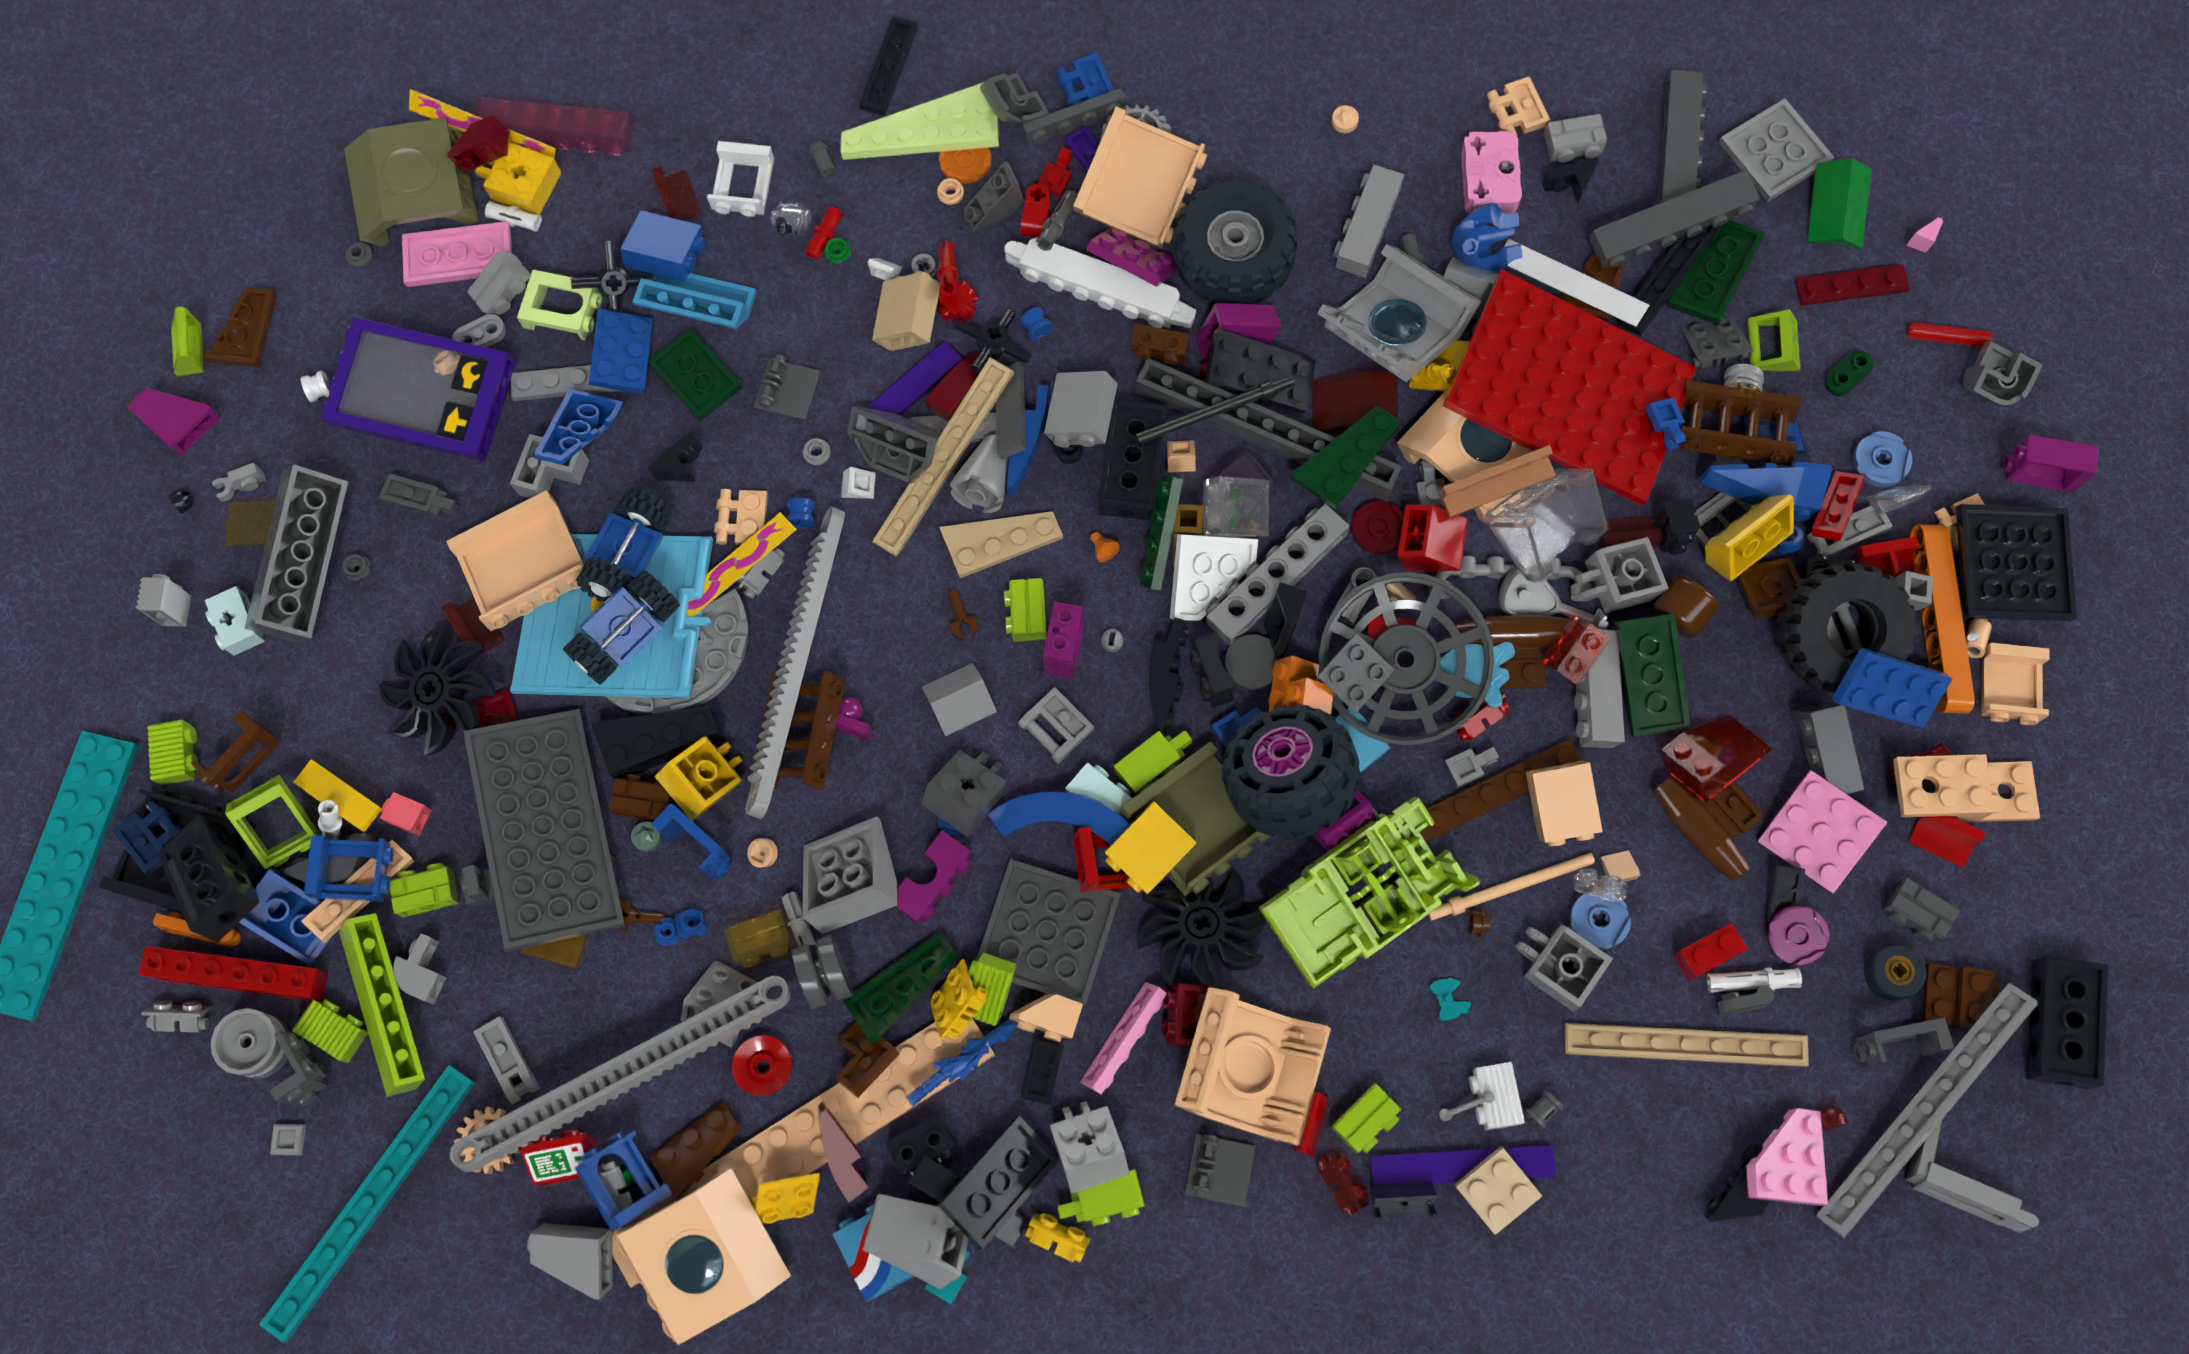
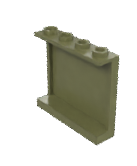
M1211 741L1123 805L1120 811L1123 816L1133 823L1146 810L1145 808L1154 801L1197 842L1167 873L1184 896L1192 891L1196 894L1199 893L1210 883L1207 879L1214 874L1218 877L1221 876L1232 866L1230 862L1236 857L1239 860L1243 859L1253 850L1251 846L1259 840L1262 844L1271 837L1258 832L1238 816L1225 790L1221 773L1223 766L1215 758L1218 749Z

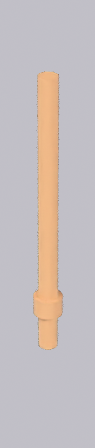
M1587 853L1462 898L1460 896L1447 900L1448 903L1437 907L1428 914V917L1432 921L1449 914L1455 916L1464 913L1466 908L1595 863L1594 857L1591 853Z

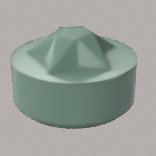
M651 822L639 823L631 833L633 845L644 852L656 849L662 839V835L651 825Z

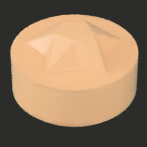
M1340 106L1333 112L1332 125L1338 132H1352L1358 125L1359 115L1353 107Z
M767 838L753 840L747 851L750 863L759 868L773 865L778 855L775 843Z

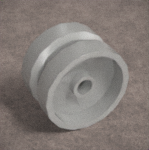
M249 1008L235 1010L223 1017L215 1027L211 1038V1053L216 1064L226 1072L254 1079L269 1077L279 1071L288 1060L274 1034L279 1030L290 1033L286 1023L277 1016Z

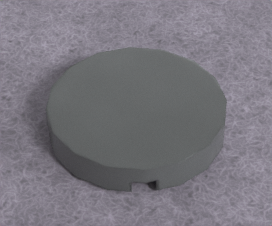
M1258 634L1245 635L1236 639L1229 646L1225 656V669L1233 677L1238 687L1246 690L1262 689L1272 684V670L1275 661L1281 659V657L1274 655L1268 638Z

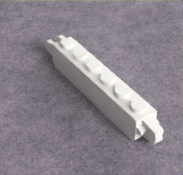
M1037 237L1031 239L1028 245L1020 242L1016 243V241L1012 240L1004 247L1006 261L1010 265L1013 264V266L1020 268V273L1030 282H1037L1039 280L1047 283L1055 291H1069L1079 300L1086 301L1090 299L1096 301L1104 309L1111 310L1115 308L1120 310L1128 318L1137 319L1139 317L1145 319L1151 326L1156 328H1162V326L1170 328L1171 324L1191 328L1195 320L1196 310L1182 303L1177 288L1162 283L1156 287L1120 267L1054 244L1049 251L1041 250L1037 246L1038 243H1036Z

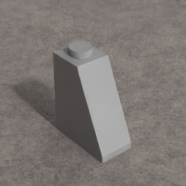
M543 1223L530 1233L527 1242V1248L530 1252V1264L593 1299L600 1300L612 1289V1231L610 1229Z

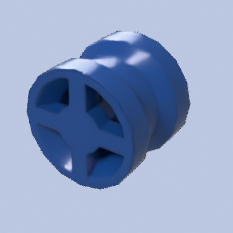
M1041 307L1032 308L1023 314L1019 320L1021 327L1027 329V334L1031 341L1038 340L1040 337L1049 334L1053 329V324L1050 320L1045 319V312Z
M792 498L788 500L787 508L790 510V514L786 519L794 527H812L814 525L812 512L815 510V502L807 498Z

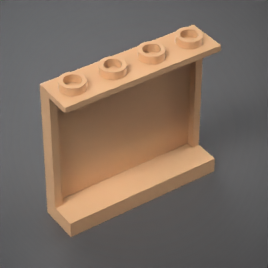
M1116 106L1073 205L1074 212L1109 227L1121 229L1126 234L1159 248H1162L1165 242L1170 244L1174 228H1172L1173 222L1181 208L1184 209L1186 205L1182 202L1185 194L1191 195L1197 179L1193 178L1197 168L1202 169L1207 158V154L1203 153L1205 144L1195 145L1126 115V110Z
M547 490L446 541L449 549L460 563L481 612V615L478 617L490 631L506 626L508 622L531 613L533 609L545 603L555 601L559 596L572 589L580 588L577 585L576 578L585 563L557 502Z

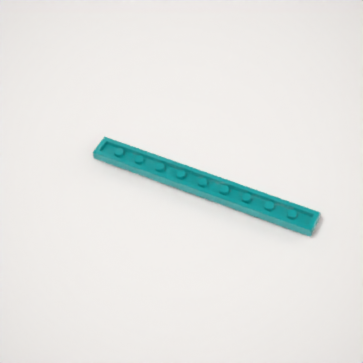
M448 1065L260 1322V1326L281 1342H288L474 1086L475 1082L453 1066Z

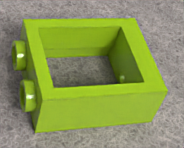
M280 775L226 804L225 814L264 869L272 865L278 867L285 863L293 853L297 851L304 852L310 849L311 836H318L317 828ZM281 796L304 830L268 850L244 816Z

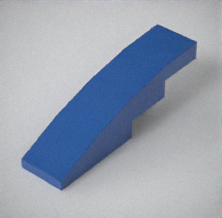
M1038 385L1036 411L1025 410L1026 450L1009 456L1008 496L1015 495L1027 475L1039 448L1044 431V420L1049 406V386Z

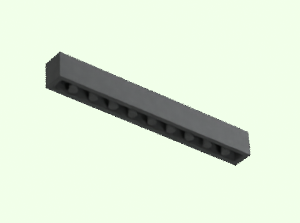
M1147 358L1136 380V395L1157 404L1165 405L1167 408L1183 415L1236 396ZM1253 402L1200 421L1300 465H1303L1336 439ZM1376 456L1353 488L1388 502L1399 479L1402 466Z

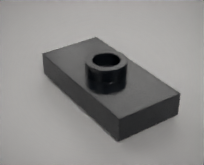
M1773 864L1766 909V923H1769L1774 914L1784 907L1801 904L1806 869Z
M1034 1039L1021 1099L1046 1105L1051 1104L1064 1045Z

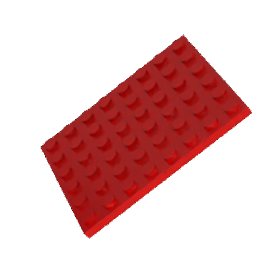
M1501 270L1496 277L1442 406L1531 451L1550 445L1553 453L1548 457L1549 460L1643 506L1649 498L1667 449L1664 444V432L1656 433L1645 408L1650 403L1674 398L1681 412L1685 401L1684 395L1687 381H1692L1697 367Z

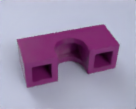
M944 831L940 832L924 853L926 858L937 866V874L933 881L925 885H919L906 877L897 889V906L894 907L918 925L923 920L928 922L937 910L934 905L941 897L944 899L948 897L955 886L952 883L958 874L964 875L972 864L970 850Z

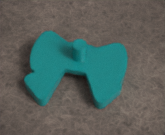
M1441 979L1429 985L1430 991L1437 996L1441 1007L1438 1017L1441 1021L1455 1019L1461 1013L1467 1014L1471 1006L1469 1001L1454 1002L1451 993L1460 985V981L1456 979Z

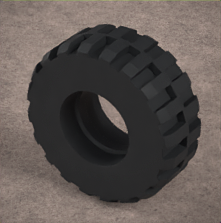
M1862 564L1828 565L1824 569H1816L1810 572L1808 579H1800L1793 586L1795 589L1793 594L1786 595L1783 604L1786 606L1783 613L1779 612L1777 621L1781 623V632H1777L1778 643H1782L1784 648L1781 654L1785 661L1792 663L1791 671L1797 677L1805 678V683L1814 688H1820L1826 692H1836L1859 652L1858 650L1849 656H1841L1833 649L1828 638L1829 619L1835 609L1844 602L1854 603L1864 616L1866 632L1861 648L1905 661L1908 655H1912L1914 652V635L1917 636L1918 625H1914L1916 611L1914 605H1910L1908 602L1910 596L1905 588H1898L1896 586L1898 581L1890 574H1882L1881 569L1873 566H1862Z

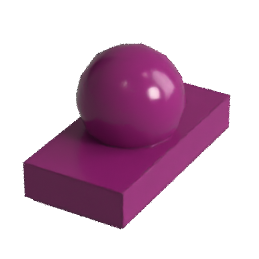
M853 697L842 698L835 729L865 741L870 739L873 732L869 724L858 721L863 712L861 703Z

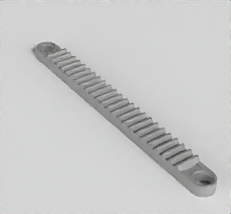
M832 506L828 508L823 517L818 536L810 543L813 548L808 552L810 558L805 562L807 568L802 573L805 578L800 581L802 588L797 592L800 597L794 603L797 606L792 611L794 618L789 621L792 627L786 632L789 638L784 641L786 648L781 651V655L784 658L778 662L781 668L775 673L778 679L773 682L775 689L770 692V696L773 699L767 703L770 710L764 714L767 720L762 723V727L765 730L759 734V738L762 741L756 745L759 752L753 755V759L756 762L750 767L754 773L747 778L752 785L745 813L758 819L764 817L770 804L845 518L844 511Z
M779 976L765 978L474 1131L454 1143L450 1151L452 1163L464 1172H471L496 1159H503L505 1154L516 1152L518 1147H526L528 1142L539 1140L541 1135L550 1134L552 1129H560L562 1124L573 1122V1118L584 1116L586 1111H594L596 1106L605 1105L607 1100L616 1099L620 1093H628L630 1088L639 1087L641 1082L650 1081L652 1076L662 1075L664 1070L673 1069L675 1064L684 1063L686 1058H694L696 1053L705 1052L707 1047L716 1046L718 1041L728 1040L730 1035L739 1034L741 1029L750 1028L752 1023H760L762 1018L783 1008L789 1002L791 991L788 984ZM779 986L782 988L780 997L777 999L767 998V992L771 987ZM468 1147L475 1148L474 1157L468 1162H461L460 1156L462 1151Z

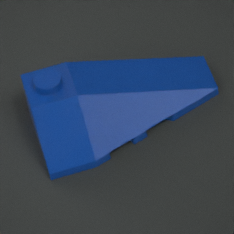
M569 388L538 445L534 458L559 465L564 464L616 421L623 407V402Z
M1794 462V467L1776 468V463H1766V467L1750 469L1747 464L1711 465L1700 477V484L1753 506L1760 504L1770 496L1790 494L1794 497V521L1805 522L1809 521L1822 507L1832 467L1831 465L1808 462Z

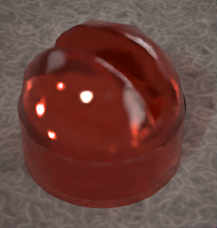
M1827 1107L1821 1113V1123L1825 1131L1842 1127L1849 1123L1844 1112L1837 1107Z

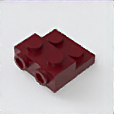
M1177 983L1172 985V987L1170 986V990H1166L1167 994L1163 999L1164 1007L1168 1008V1020H1165L1162 1024V1037L1167 1038L1166 1045L1185 1048L1192 1047L1208 989L1198 985ZM1224 989L1226 991L1234 992V990Z

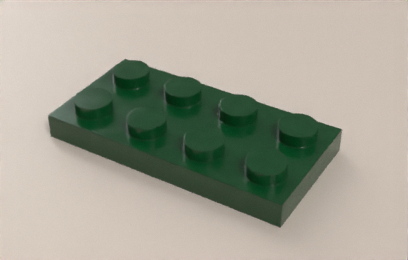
M1730 220L1726 222L1671 295L1668 307L1720 325L1764 239L1765 232Z
M1675 614L1615 622L1631 736L1691 728Z

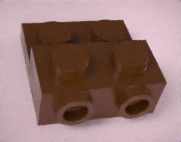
M1135 324L1130 343L1131 353L1140 359L1158 358L1170 365L1185 364L1189 355V334Z
M1932 963L1926 964L1922 1022L1945 1018L1948 1028L1969 1031L1992 1004V997L1996 998L1998 995L1999 981L1994 979V972L1970 967L1955 968Z

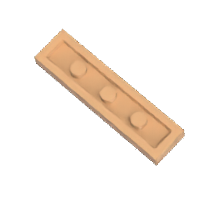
M393 840L389 842L391 844L390 847H393L394 850L393 862L391 865H388L387 876L390 877V880L396 879L399 873L404 872L414 862L412 857ZM371 858L342 885L366 886L373 884L377 860ZM325 899L302 920V923L325 943L341 929L346 919L353 918L370 901Z

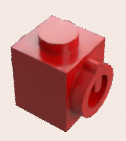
M963 280L956 282L957 291L955 294H952V289H950V296L942 294L939 290L937 311L946 322L951 320L956 324L958 319L967 322L975 314V302L979 298L969 284Z

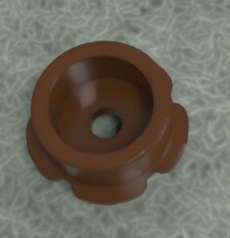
M1483 909L1470 911L1468 918L1469 923L1473 922V927L1469 926V934L1478 935L1479 938H1482L1484 932L1490 931V916L1485 915Z

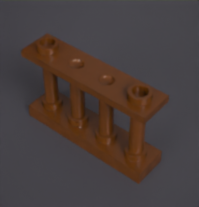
M1687 381L1684 395L1685 401L1682 407L1691 408L1689 427L1682 426L1681 430L1686 437V441L1679 443L1678 449L1791 466L1798 443L1787 442L1788 423H1795L1801 406V397ZM1703 410L1720 413L1718 431L1701 429ZM1731 414L1748 417L1746 436L1729 433ZM1759 419L1776 421L1775 440L1758 438Z
M824 671L821 684H801L798 695H819L816 711H794L791 723H813L810 739H788L787 736L774 789H778L780 778H802L801 783L818 791H823L845 680L828 671ZM773 672L767 703L773 699L770 696V692L775 689L773 682L778 679L775 675L776 672ZM766 705L765 713H766L768 710H770V708H769L767 705ZM785 750H808L805 767L782 766Z

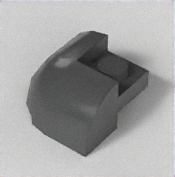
M1004 73L988 78L980 86V90L992 112L1006 124L1012 126L1023 125L1049 114L1038 92L1033 91L1029 93L1018 73L1008 76Z
M1986 341L1974 366L1967 367L1963 377V386L1965 390L1988 402L2001 406L2012 405L2026 398L2043 365L2022 353H2013L1993 341Z

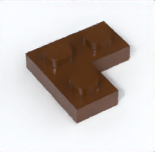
M855 1021L837 1040L841 1047L853 1055L854 1058L835 1076V1079L856 1098H859L900 1054L895 1047L882 1037L872 1045L857 1021Z

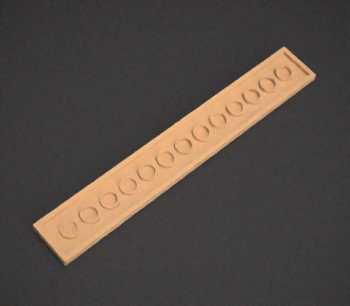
M972 1018V1021L959 1037L951 1039L946 1035L941 1040L936 1023L934 1022L895 1047L900 1055L859 1098H856L838 1083L704 1168L703 1172L705 1174L698 1183L696 1181L693 1182L685 1195L687 1196L709 1182L708 1179L717 1173L730 1168L749 1201L750 1197H754L755 1193L758 1192V1186L761 1183L811 1174L828 1163L819 1127L818 1105L821 1102L826 1104L853 1142L858 1144L958 1080L959 1077L952 1082H948L949 1078L946 1079L914 1106L906 1099L908 1094L915 1091L918 1086L922 1085L933 1074H936L938 1069L932 1067L935 1062H939L942 1058H956L961 1054V1048L967 1045L968 1038L982 1039L984 1036ZM991 1048L988 1054H984L981 1057L978 1066L995 1056ZM671 1195L641 1213L635 1219L612 1231V1255L630 1288H633L639 1282L633 1276V1267L628 1258L619 1251L617 1246L618 1240L614 1234L624 1227L638 1223L674 1203L675 1201ZM687 1235L678 1239L669 1249L667 1265L709 1238L701 1235Z

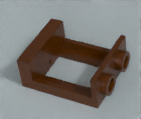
M241 711L232 720L245 731L210 768L203 766L195 760L191 762L199 770L195 775L210 786L211 784L220 792L226 789L234 793L281 743L262 724ZM257 741L263 743L265 746L234 779L226 782L225 777L227 773Z

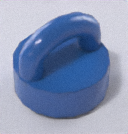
M1794 525V533L1776 546L1778 553L1795 552L1802 547L1804 535L1801 528Z

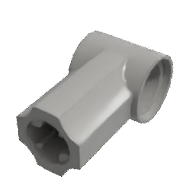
M1366 567L1355 570L1337 605L1358 587L1356 584L1357 580L1366 579L1370 581L1376 578L1375 573ZM1374 589L1355 600L1344 611L1339 620L1353 626L1369 597L1374 593Z

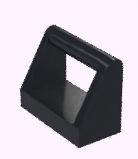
M1282 582L1279 583L1264 623L1274 655L1277 657H1283L1307 594L1305 590Z

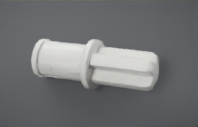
M325 800L318 806L320 814L318 827L322 831L323 836L328 840H339L342 818L338 815V805H335V802L332 800Z

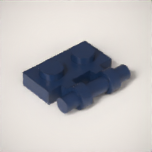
M156 800L150 801L146 805L150 812L148 816L143 818L141 814L134 812L112 830L138 866L148 875L162 866L158 853L182 831L180 826H175L171 821L168 810L165 807H161ZM158 824L165 831L160 837L152 829Z

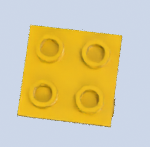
M1455 341L1411 378L1409 388L1449 391L1469 341Z
M963 959L956 968L949 972L945 983L931 997L930 1006L941 1040L946 1035L951 1039L959 1037L972 1021V1017L976 1016L977 1011L987 1001L986 996L988 992L982 987L977 989L973 987L965 960Z
M819 1173L759 1184L758 1192L755 1193L754 1197H750V1203L761 1223L770 1224L778 1220L794 1217L802 1218L813 1213Z

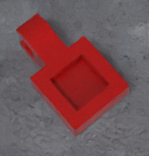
M1062 147L1056 165L1048 162L1037 184L1045 185L1051 194L1062 197L1073 176L1072 172L1067 170L1073 160L1071 156L1073 151Z

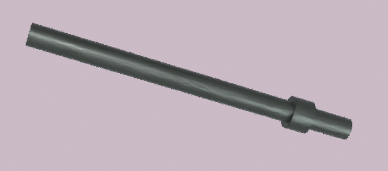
M1290 375L1272 383L1266 381L1259 384L1256 389L1135 434L1136 439L1140 445L1263 398V400L1272 398L1275 396V393L1295 386L1294 380Z

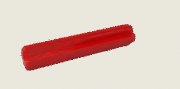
M1911 322L1907 328V337L1913 339L1983 347L1986 341L1992 340V333L1985 330Z

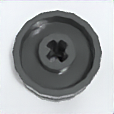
M832 935L817 940L816 951L818 959L812 948L807 944L795 947L791 951L798 982L813 1011L828 1006L829 995L826 986H828L832 996L838 1002L853 997L851 983L841 953Z

